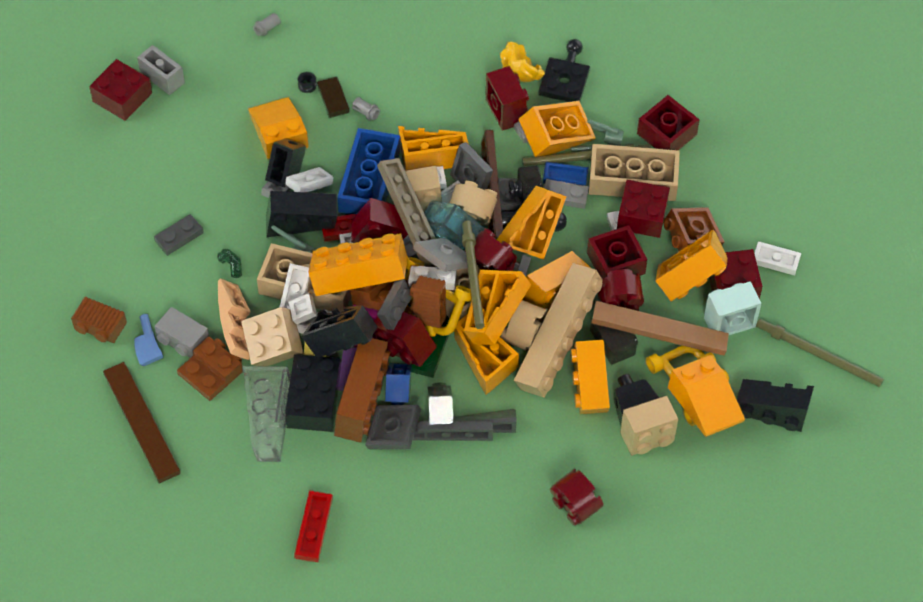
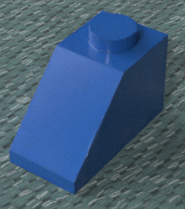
M389 363L386 374L385 401H389L393 405H403L404 402H409L412 364Z

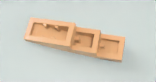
M220 278L218 280V304L230 354L250 360L241 323L251 313L239 286Z

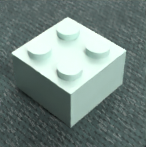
M751 281L737 283L723 290L717 289L708 294L704 319L709 329L732 335L756 327L761 301Z

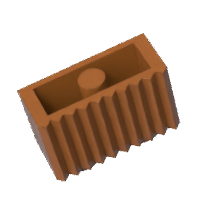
M419 276L417 282L413 283L410 289V296L414 298L410 313L420 318L423 325L441 328L446 318L445 280L441 281L440 279L436 280V278Z
M84 297L71 317L74 329L84 335L86 333L94 335L97 340L104 343L106 341L115 343L127 323L123 311L116 310L111 306L104 305L99 301L96 302L88 297Z

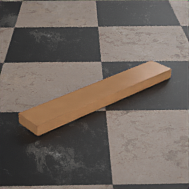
M599 301L595 302L592 324L725 356L727 351L729 333Z

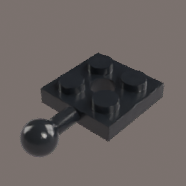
M571 39L566 45L568 52L566 61L549 57L539 89V96L566 102H581L590 66L574 63L576 55H579L583 50V44L578 39ZM561 78H567L570 80V82L564 84L561 83L559 80Z

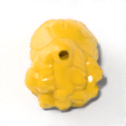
M508 42L506 48L500 52L503 68L510 66L512 71L518 74L520 82H531L541 79L545 71L538 64L536 66L532 65L531 59L526 56L524 46L518 45L516 42Z

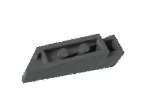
M509 409L419 421L413 440L493 441V433H516V410Z

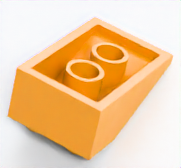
M289 97L248 108L267 159H270L273 143L286 138L309 148L306 128Z
M580 101L534 106L519 118V122L535 157L551 155L596 139L590 124L587 123L588 119Z
M711 355L672 370L668 389L705 437L744 422L745 417L726 375Z

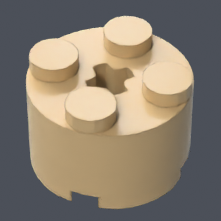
M467 180L464 184H456L447 212L452 211L451 215L461 221H470L471 224L474 221H480L479 226H488L497 202V192L490 189L483 190L477 188L478 184Z
M522 300L511 317L508 328L505 327L501 338L510 345L529 351L548 310Z

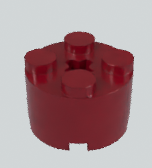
M487 228L480 231L475 237L476 264L480 270L506 271L515 260V254L512 252L513 248L505 241L500 243L496 240L495 234Z
M628 269L607 272V277L602 279L601 290L597 293L598 301L639 311V307L644 303L640 274L634 275L632 270Z
M575 468L550 488L554 496L552 501L558 509L564 508L569 513L567 518L574 526L583 523L604 506L600 495L597 498L594 496L595 487L581 471L578 470L576 472Z

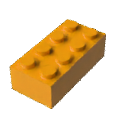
M387 234L382 238H366L356 243L350 244L346 242L336 247L318 248L312 253L308 273L315 296L403 280L406 275L408 256L402 235Z

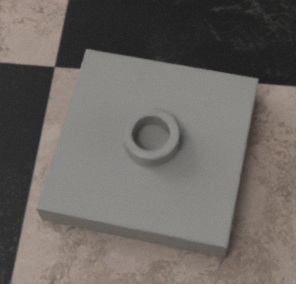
M446 238L418 241L414 244V251L443 272L468 268L466 252Z

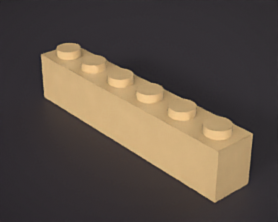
M572 263L514 379L522 391L545 398L547 392L551 390L553 380L557 372L561 370L563 360L567 352L571 350L573 340L577 332L581 330L583 320L587 312L591 310L596 294L601 290L603 280L597 270Z

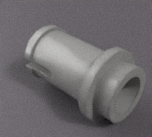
M272 13L262 21L255 22L253 29L258 36H265L269 30L280 24V19L275 13Z
M360 97L356 98L352 104L354 105L352 109L365 115L368 120H376L380 114V109H378L377 105H371Z

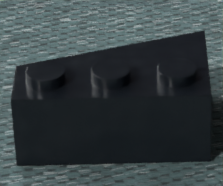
M270 191L266 213V238L281 236L272 230L271 227L273 225L287 234L334 229L337 220V194Z
M363 305L345 307L344 311L333 308L331 313H327L325 309L318 312L301 336L316 358L324 355L331 356L336 351L342 349L346 351L354 345L360 343L364 345L372 340V335L378 326Z
M742 380L737 402L745 418L756 419L767 425L781 426L789 431H802L814 386L807 385L806 389L793 388V384L785 383V387L771 386L772 383L769 381Z

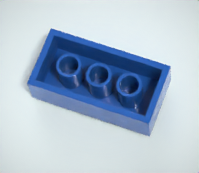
M362 128L357 129L337 197L339 213L357 214L370 198L384 202L387 201L389 191L377 165L380 161L399 158L401 151L400 135Z

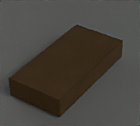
M338 77L317 81V87L329 118L350 113Z

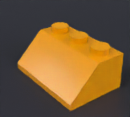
M711 230L658 265L655 281L670 301L685 297L690 289L695 286L697 288L707 282V278L713 274L717 276L726 269L728 258L716 232Z

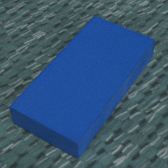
M546 162L543 184L546 183V179L586 186L589 168Z

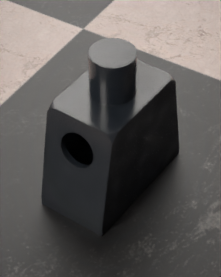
M287 138L274 142L265 180L285 188L287 186L285 184L286 177L300 173L306 146Z
M624 374L618 378L617 381L620 387L616 388L614 393V403L620 426L622 424L623 410L659 398L646 380L642 379L633 382L630 374Z

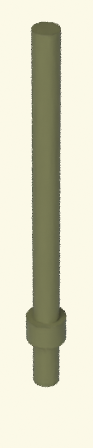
M634 144L624 145L627 147L651 148V144L634 146ZM592 151L522 158L523 167L543 165L546 162L562 163L591 159Z
M464 221L462 223V245L466 250L475 328L482 329L484 328V318L474 249L476 239L472 233L471 222Z
M759 319L756 327L770 333L771 337L779 341L782 339L878 387L881 386L884 380L786 332L785 328L779 325L774 326L762 319Z

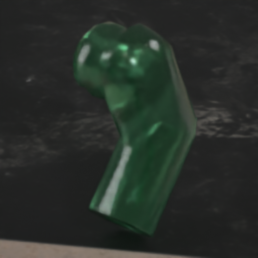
M222 249L217 254L218 261L223 264L226 262L230 264L231 277H241V259L230 249Z

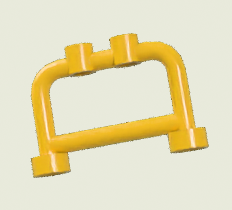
M408 257L406 267L408 271L405 280L409 281L411 266H424L425 263L419 259ZM458 285L454 292L446 290V299L455 304L445 327L436 328L424 325L430 336L435 337L436 333L447 336L454 332L465 302H470L472 299L469 288ZM407 304L404 312L411 314V307Z
M681 345L661 356L652 354L646 357L645 361L651 373L655 374L664 370L670 378L674 368L669 361L683 354L691 353L697 360L709 355L715 361L716 358L711 352L704 354L702 350ZM722 369L726 375L727 380L729 381L728 373L724 369ZM684 410V417L688 424L691 426L696 425Z

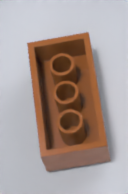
M372 338L367 344H358L337 410L334 436L359 443L362 442L363 435L368 436L372 415L374 416L377 397L381 394L382 381L384 376L386 377L389 366L388 361L391 352L387 351L388 342Z

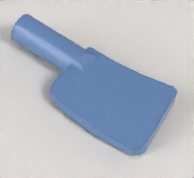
M143 314L139 318L144 334L134 339V346L139 364L146 366L162 359L163 354L156 342L149 316Z

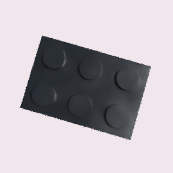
M294 354L285 411L287 428L333 432L341 371L340 358L322 356L316 358V356Z

